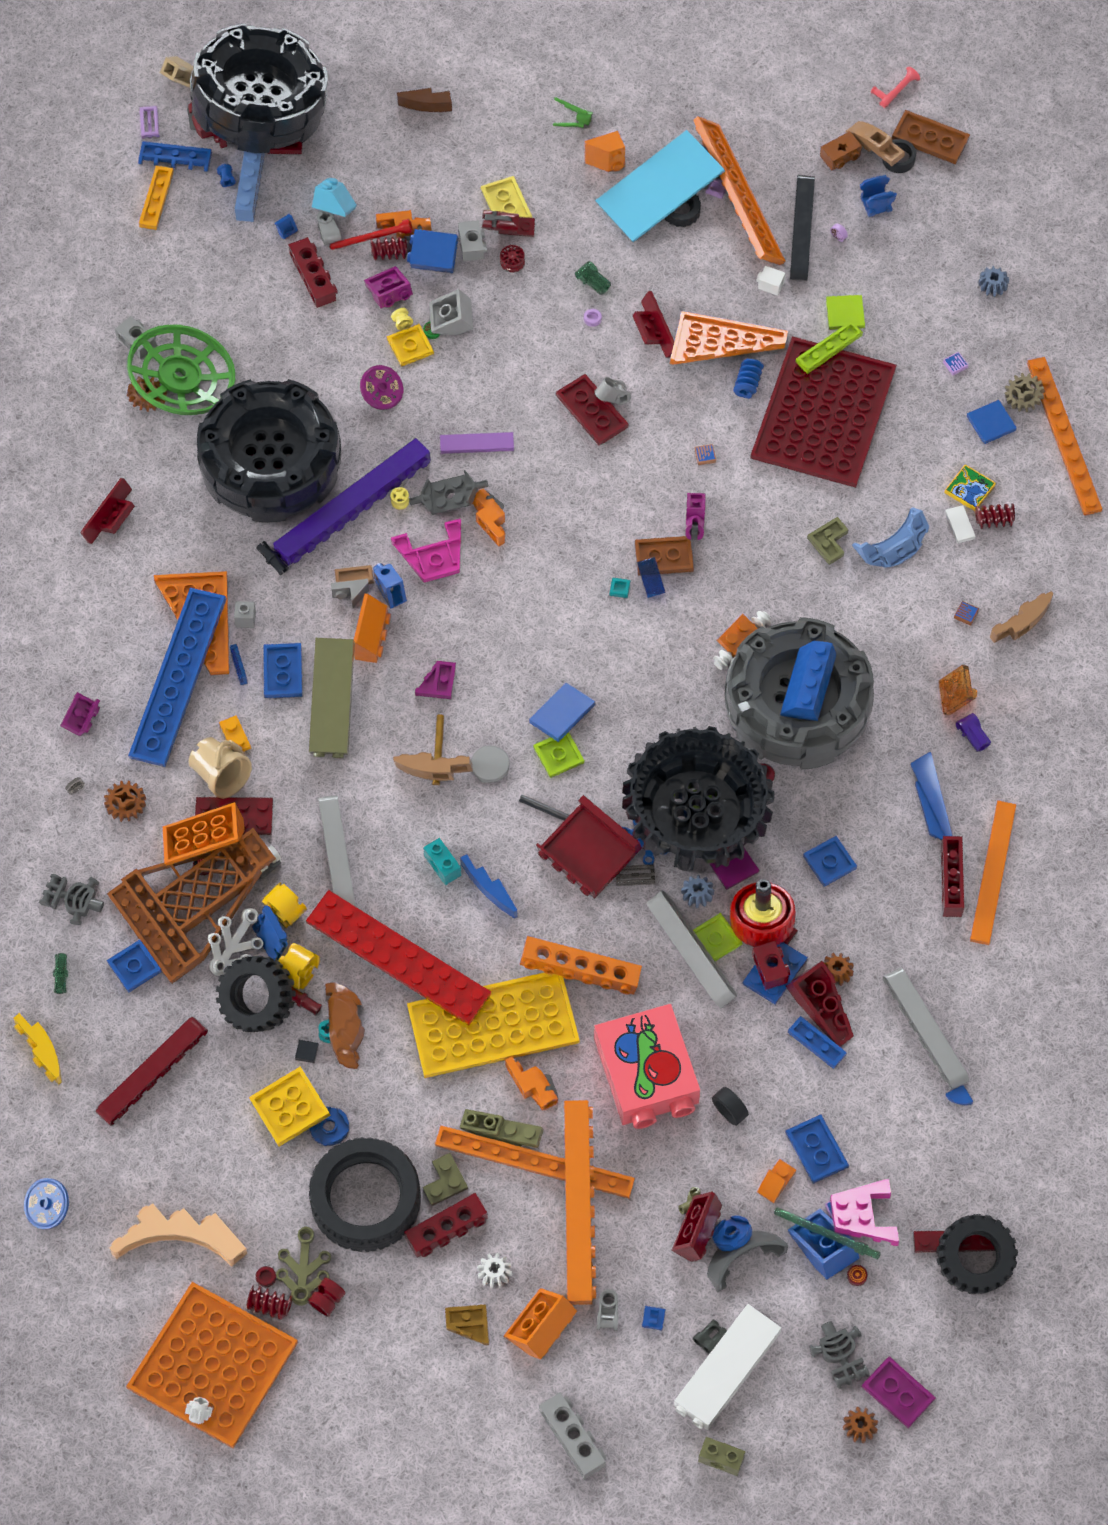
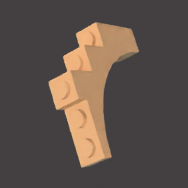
M153 1203L150 1206H144L137 1215L139 1224L130 1227L127 1234L122 1238L115 1239L110 1247L112 1255L118 1259L128 1251L144 1244L165 1240H179L208 1248L221 1256L231 1267L247 1255L245 1246L216 1213L206 1216L201 1221V1224L198 1225L184 1208L180 1211H175L170 1216V1219L167 1220Z

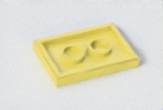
M514 176L481 186V191L491 211L519 214V217L532 218Z

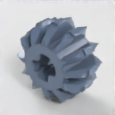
M994 265L991 269L986 267L984 272H981L978 281L979 286H981V292L986 291L987 296L992 293L993 297L996 296V293L1002 295L1003 291L1008 289L1009 277H1007V272H1001V267L995 269Z
M698 874L696 879L690 876L689 881H684L681 893L684 894L683 900L688 901L689 906L695 903V907L699 908V903H701L705 907L707 902L712 901L715 890L712 889L713 883L707 882V877L700 879Z

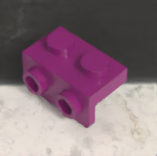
M77 692L60 726L78 736L85 732L88 733L93 724L90 722L92 717H96L100 710L98 706L100 700L96 699L93 701Z

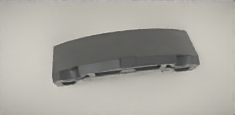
M752 1231L750 1240L739 1249L733 1251L716 1250L710 1261L707 1277L716 1291L720 1292L727 1287L726 1277L730 1275L728 1267L733 1260L757 1246H760L764 1254L772 1252L777 1257H780L787 1253L788 1244L776 1234Z

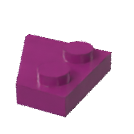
M437 661L433 665L431 672L427 673L424 677V681L419 688L415 689V696L451 699L456 663Z

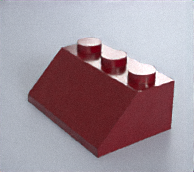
M711 1191L693 1196L671 1251L691 1262L701 1260L704 1257L706 1245L714 1233V1225L721 1216L722 1204L716 1193Z

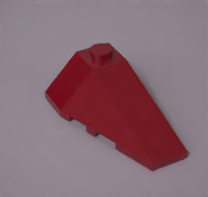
M820 961L785 987L829 1039L841 1047L854 1035L847 1014L844 1012L841 1003L842 999L835 985V978L825 963Z

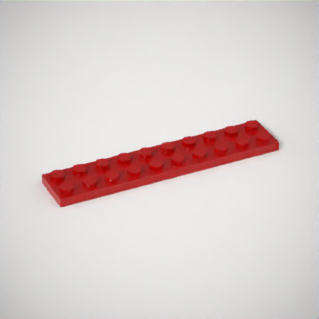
M330 890L325 893L306 919V923L467 1025L471 1024L491 996V991Z

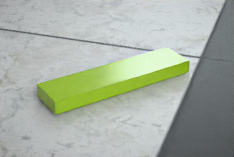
M851 320L796 358V363L808 374L862 337L863 332Z

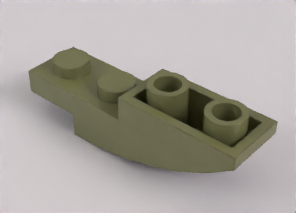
M465 1109L460 1124V1129L472 1134L520 1147L524 1145L538 1148L544 1131L541 1126L505 1120L503 1116Z

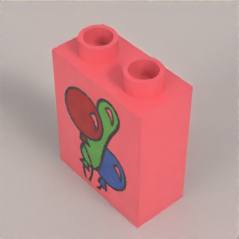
M671 1004L594 1025V1041L622 1125L633 1123L635 1129H642L656 1123L657 1115L671 1112L672 1117L680 1118L695 1111L694 1105L699 1104L700 1088Z

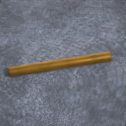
M438 714L436 718L434 760L442 757L444 715ZM433 780L432 785H440V780Z

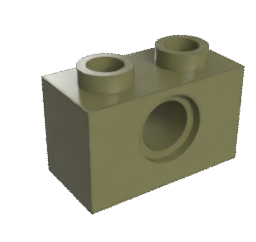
M705 1437L698 1462L738 1477L746 1451Z

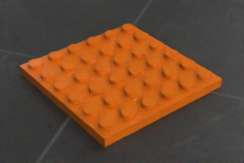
M191 1282L126 1388L225 1445L234 1448L298 1344V1340L198 1284ZM197 1397L208 1400V1407L213 1408L211 1417L208 1418V1421L204 1420L202 1424L191 1422L189 1420L190 1414H185L187 1404H189L190 1400L193 1401Z

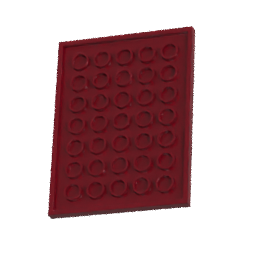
M792 336L750 459L856 488L897 365L841 350L807 374L796 363V358L818 343Z

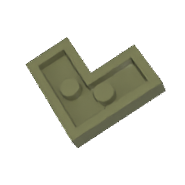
M837 516L808 534L807 539L830 565L844 556L845 552L836 541L848 534V528Z
M451 1153L432 1161L440 1179L423 1187V1191L431 1206L468 1189Z

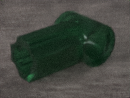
M587 261L574 273L577 280L580 279L584 285L588 284L600 295L608 291L611 286V282L598 272L597 267L591 261Z

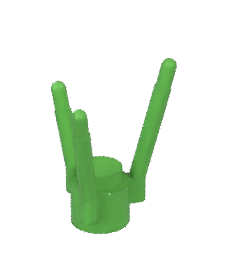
M557 97L554 98L555 101L563 104L564 107L577 112L576 120L579 123H553V126L584 128V125L589 126L593 112L581 109Z

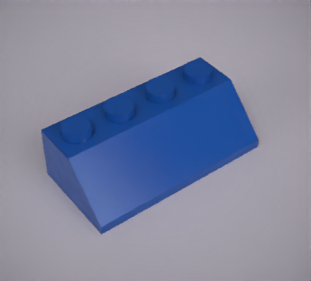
M812 641L799 648L781 709V716L818 721L837 655L833 643Z

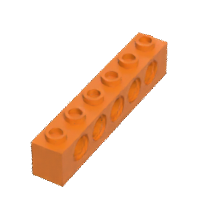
M530 936L526 938L520 960V965L527 969L541 970L550 975L557 974L565 979L580 980L584 984L599 985L603 989H614L627 995L635 994L642 968L641 965ZM538 955H543L546 959H541ZM557 960H562L565 964H560ZM576 965H581L584 969H579ZM595 970H600L604 974H598ZM614 975H620L623 979H617Z

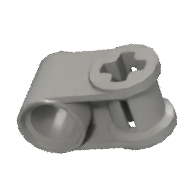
M323 210L319 211L317 221L324 246L342 240L332 213Z
M605 377L595 390V395L602 401L623 405L631 399V394L626 391V385L621 380Z
M606 1289L600 1294L597 1330L613 1328L614 1331H617L618 1295L612 1289ZM606 1297H612L614 1302L608 1305L603 1300Z

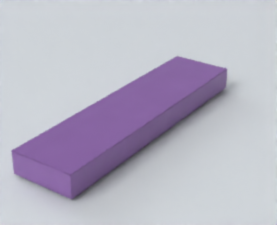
M513 432L440 435L441 454L514 451Z

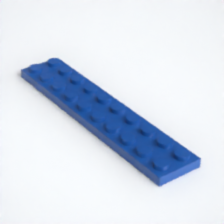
M195 588L189 589L128 755L130 759L166 767L224 608L226 596Z

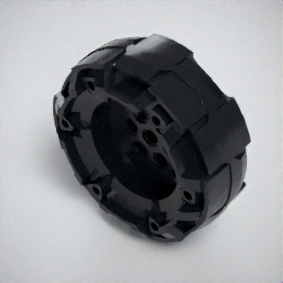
M246 23L226 27L217 31L216 37L209 41L200 52H196L190 78V98L193 115L205 132L211 131L219 138L237 145L238 150L270 153V149L289 146L298 141L304 143L318 129L321 116L325 110L328 82L327 68L322 66L319 58L309 48V42L285 28L255 27Z
M251 379L242 381L220 394V400L209 410L204 421L199 423L197 430V459L206 488L218 504L222 503L234 512L251 517L252 521L264 523L286 521V517L298 514L310 508L316 502L321 503L332 491L338 479L337 472L340 468L342 452L337 423L328 408L319 400L318 393L302 383L291 379L284 382H254Z

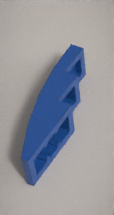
M467 854L460 857L461 866L477 888L499 909L512 918H517V908L500 879L492 882L483 866L476 869Z

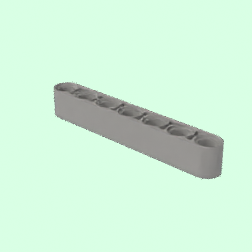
M338 796L321 797L318 800L333 893L356 907Z
M663 890L658 892L647 902V906L718 1007L723 1008L737 997L736 991L669 895Z
M900 967L884 975V983H887L890 989L888 990L894 1000L897 999L900 1004L898 1006L904 1016L908 1017V1023L913 1031L919 1035L918 1039L922 1046L930 1053L928 1055L933 1064L938 1066V1072L944 1082L949 1084V1090L952 1091L969 1082L966 1070L905 971Z

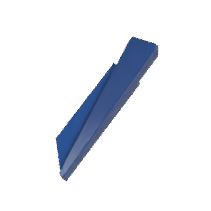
M928 752L911 762L910 765L918 780L915 781V787L929 835L935 839L942 840L943 836L953 835L932 753Z

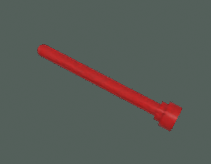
M410 219L402 220L397 226L331 243L329 247L334 250L371 240V238L376 239L399 232L409 234L413 233V227Z

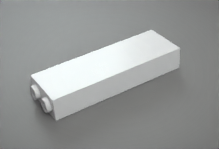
M747 1304L674 1400L675 1410L683 1417L687 1415L693 1419L692 1423L700 1429L704 1427L708 1430L780 1335L781 1327Z

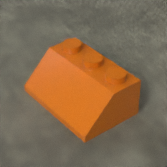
M366 593L364 594L354 636L355 660L377 663L378 657L383 655V646L381 644L382 641H386L387 630H385L386 624H390L391 614L388 613L387 605Z
M540 1288L504 1334V1337L530 1356L541 1360L547 1354L554 1341L560 1337L567 1324L572 1321L577 1310L563 1295Z

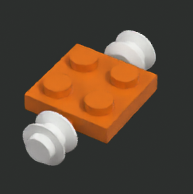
M757 611V618L752 617L751 621L744 614L740 615L716 640L727 650H720V656L713 657L714 665L719 670H728L727 664L732 662L733 657L736 656L738 646L748 635L761 626L766 628L765 625H771V617L768 613Z

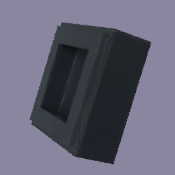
M299 1039L295 1060L315 1063L319 1043Z

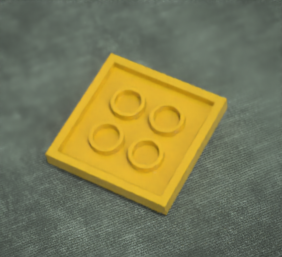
M301 1066L249 1097L278 1147L331 1116Z

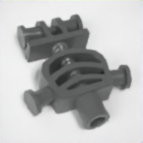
M56 874L50 875L51 880L46 884V887L49 889L43 890L42 894L44 896L39 900L41 905L49 907L50 899L53 898L51 906L53 909H56L60 898L64 899L66 911L73 915L70 923L74 925L82 924V921H80L81 916L86 917L89 909L101 913L104 901L94 899L96 895L94 887L99 885L95 878L89 877L87 885L81 882L75 883L65 892L64 889L68 882L67 878H61ZM69 901H72L73 908L69 906Z
M832 1321L821 1325L826 1337L821 1338L817 1346L809 1345L812 1357L822 1353L824 1360L829 1363L841 1362L842 1366L831 1372L832 1377L843 1373L842 1377L834 1378L838 1389H841V1386L845 1384L851 1385V1380L854 1378L858 1382L861 1377H869L870 1374L866 1365L856 1370L857 1366L864 1363L863 1358L851 1363L848 1361V1358L855 1350V1341L853 1339L862 1336L860 1330L854 1326L850 1332L845 1328L836 1331ZM846 1338L847 1341L841 1346L840 1343H842ZM849 1344H850V1345H851V1349L849 1350V1352H847V1353L845 1354L844 1350H845V1349L849 1346ZM837 1354L838 1357H831L830 1355ZM851 1369L853 1374L849 1375L847 1371Z

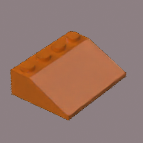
M234 802L163 826L165 865L167 866L239 842L244 833V819L236 803Z

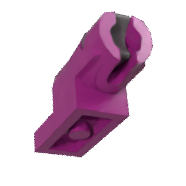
M687 493L685 529L687 539L700 540L704 536L705 493Z

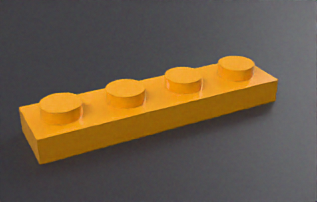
M155 167L139 220V227L157 230L174 173L173 168Z

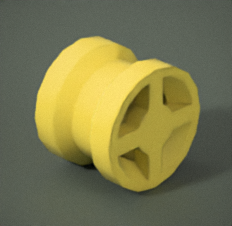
M399 308L391 315L392 320L396 322L395 325L398 330H403L413 324V319L408 316L409 312L406 308Z
M397 487L392 490L390 495L392 506L398 510L408 507V491L403 487Z

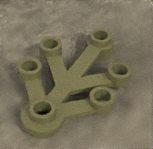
M302 1227L298 1231V1240L301 1242L299 1265L290 1256L289 1250L281 1249L278 1252L279 1260L285 1262L298 1276L297 1285L288 1276L289 1274L286 1269L281 1268L276 1272L277 1279L284 1282L292 1291V1302L298 1306L308 1303L311 1292L322 1282L319 1278L321 1274H326L327 1278H330L329 1273L322 1270L318 1272L317 1277L306 1285L308 1276L321 1265L331 1261V1254L328 1251H322L319 1257L308 1265L309 1246L314 1240V1232L310 1227ZM304 1234L310 1235L308 1240H304L302 1237ZM286 1252L288 1256L281 1258V1253ZM327 1254L329 1258L322 1260L321 1256ZM280 1272L286 1273L284 1278H280L278 1275ZM299 1293H304L305 1297L303 1299H299L297 1295Z

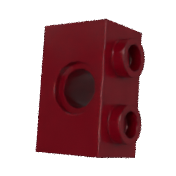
M775 941L754 947L752 949V957L765 990L788 983L790 969L782 960L784 955L781 947H777ZM773 962L777 966L769 967L767 964Z

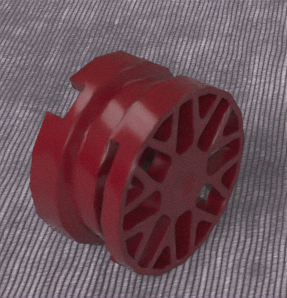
M517 245L504 247L500 252L501 267L511 273L523 269L525 265L524 250Z

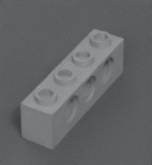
M558 1393L540 1404L539 1411L585 1480L604 1468L607 1458L602 1449H597L594 1445L595 1439L591 1432H586L583 1428L584 1422L578 1413L574 1414L571 1410L573 1406L568 1397H563L561 1393ZM560 1414H565L568 1416V1419L561 1422L557 1417ZM576 1431L580 1436L577 1439H571L568 1434ZM582 1449H589L591 1454L584 1457L579 1452Z

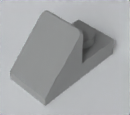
M368 579L331 583L332 598L344 599L347 596H351L352 608H354L364 597V594L369 591Z

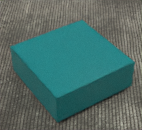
M612 577L609 596L628 598L631 580Z

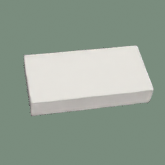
M963 505L945 510L957 544L975 539L974 531Z

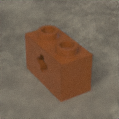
M849 131L821 146L820 157L831 171L836 168L840 169L847 162L855 161L860 157L862 145Z

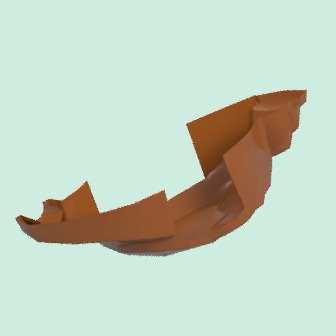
M335 982L326 983V996H331L328 1000L330 1044L339 1064L350 1069H358L360 1057L356 1050L363 1040L365 1028L362 1027L357 1005H362L358 996L347 987Z

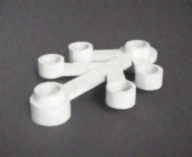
M247 908L242 911V923L233 937H231L230 932L231 919L226 916L219 918L218 925L221 927L225 945L222 955L219 948V943L221 942L220 935L211 933L208 936V942L211 944L213 959L209 967L214 975H225L224 969L227 966H232L233 961L251 956L243 954L240 958L228 960L232 953L251 948H262L263 941L257 937L252 938L250 941L239 943L250 924H254L257 921L258 912L255 909ZM249 913L254 915L252 920L248 918ZM223 919H226L228 922L226 926L222 925ZM214 935L217 937V941L215 943L212 942V937ZM255 940L259 941L258 947L254 946ZM218 963H222L223 968L221 970H218L217 968Z

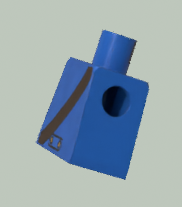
M382 563L376 564L373 568L376 586L389 608L392 609L406 602L403 580L391 564L385 566Z

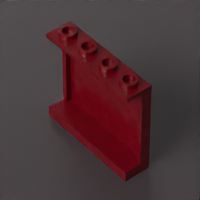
M583 795L578 800L580 805L542 845L537 843L536 847L539 851L538 855L543 860L549 859L552 862L551 866L557 872H564L566 874L565 878L571 884H578L580 886L579 890L588 897L590 895L595 899L636 856L642 847L637 839H634L631 834Z

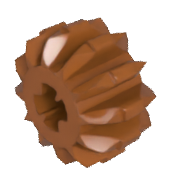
M834 952L831 954V958L826 956L824 963L834 976L835 981L840 986L843 985V981L848 983L850 977L854 974L852 970L854 964L849 963V956L843 958V954L840 953L839 957H836Z
M856 1407L855 1412L849 1410V1416H845L843 1419L847 1423L843 1425V1430L848 1431L847 1437L854 1435L853 1442H857L858 1437L862 1443H865L866 1438L872 1440V1433L876 1434L878 1431L875 1427L878 1425V1420L873 1419L875 1417L874 1412L869 1415L867 1414L868 1408H865L863 1412H861L859 1407ZM859 1421L864 1422L862 1428L858 1427Z

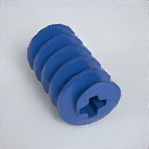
M748 358L744 359L740 365L733 391L739 397L750 399L757 392L756 388L759 385L758 382L761 379L760 376L762 375L764 364L758 360Z

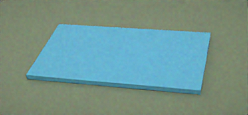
M686 130L595 201L628 238L634 242L725 172V169Z

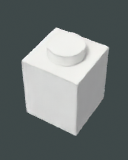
M765 266L763 272L760 271L757 276L756 282H759L758 289L778 296L785 282V272Z

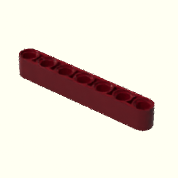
M189 1018L97 1107L96 1113L110 1126H113L115 1124L113 1122L117 1118L120 1119L132 1104L135 1105L143 1097L142 1094L146 1090L149 1091L160 1077H164L172 1069L171 1066L174 1063L177 1064L189 1049L191 1050L200 1042L199 1039L203 1035H207L208 1029L196 1018Z

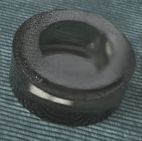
M77 777L70 781L65 789L69 795H73L84 787L85 782L81 777Z

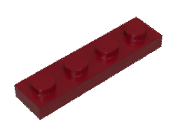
M914 1231V1253L937 1252V1247L940 1243L939 1239L945 1231ZM981 1235L968 1236L961 1242L958 1252L995 1251L993 1244Z

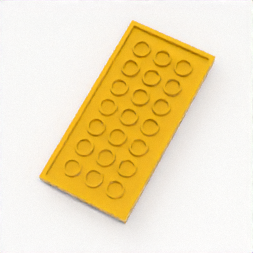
M539 973L483 986L491 991V996L470 1025H467L428 999L407 1003L424 1078L495 1063L510 1057L517 1058L580 1043L563 977L557 974Z

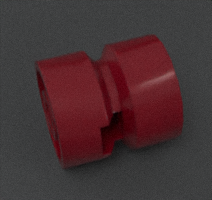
M325 1277L318 1286L319 1291H315L311 1295L308 1303L315 1310L329 1317L336 1308L335 1303H339L346 1292L336 1282Z

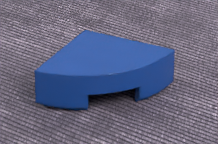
M964 1085L945 1095L949 1101L964 1106L973 1104V1100Z

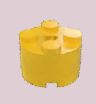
M281 882L262 900V903L271 908L272 912L279 918V923L285 928L291 926L307 910L303 902L301 904L298 903V896L285 884H281Z
M292 943L288 953L285 956H281L278 961L283 964L282 969L289 971L290 975L288 978L293 979L295 984L292 986L300 990V988L304 989L313 978L314 974L311 973L314 967L318 969L320 957L301 945Z

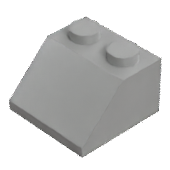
M458 289L429 302L431 332L433 334L460 335L473 329L471 299Z

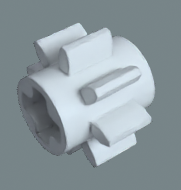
M197 1397L193 1401L190 1400L189 1404H187L185 1414H190L189 1420L191 1422L202 1424L204 1420L208 1421V1418L211 1417L213 1408L208 1407V1400Z

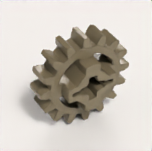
M1021 373L1019 378L1014 375V381L1008 380L1009 385L1005 386L1007 392L1004 394L1005 398H1007V404H1011L1012 409L1018 407V412H1020L1022 408H1025V411L1028 412L1030 407L1033 410L1035 409V404L1041 405L1039 399H1044L1043 393L1045 390L1042 387V381H1038L1037 376L1032 378L1031 373L1027 376Z

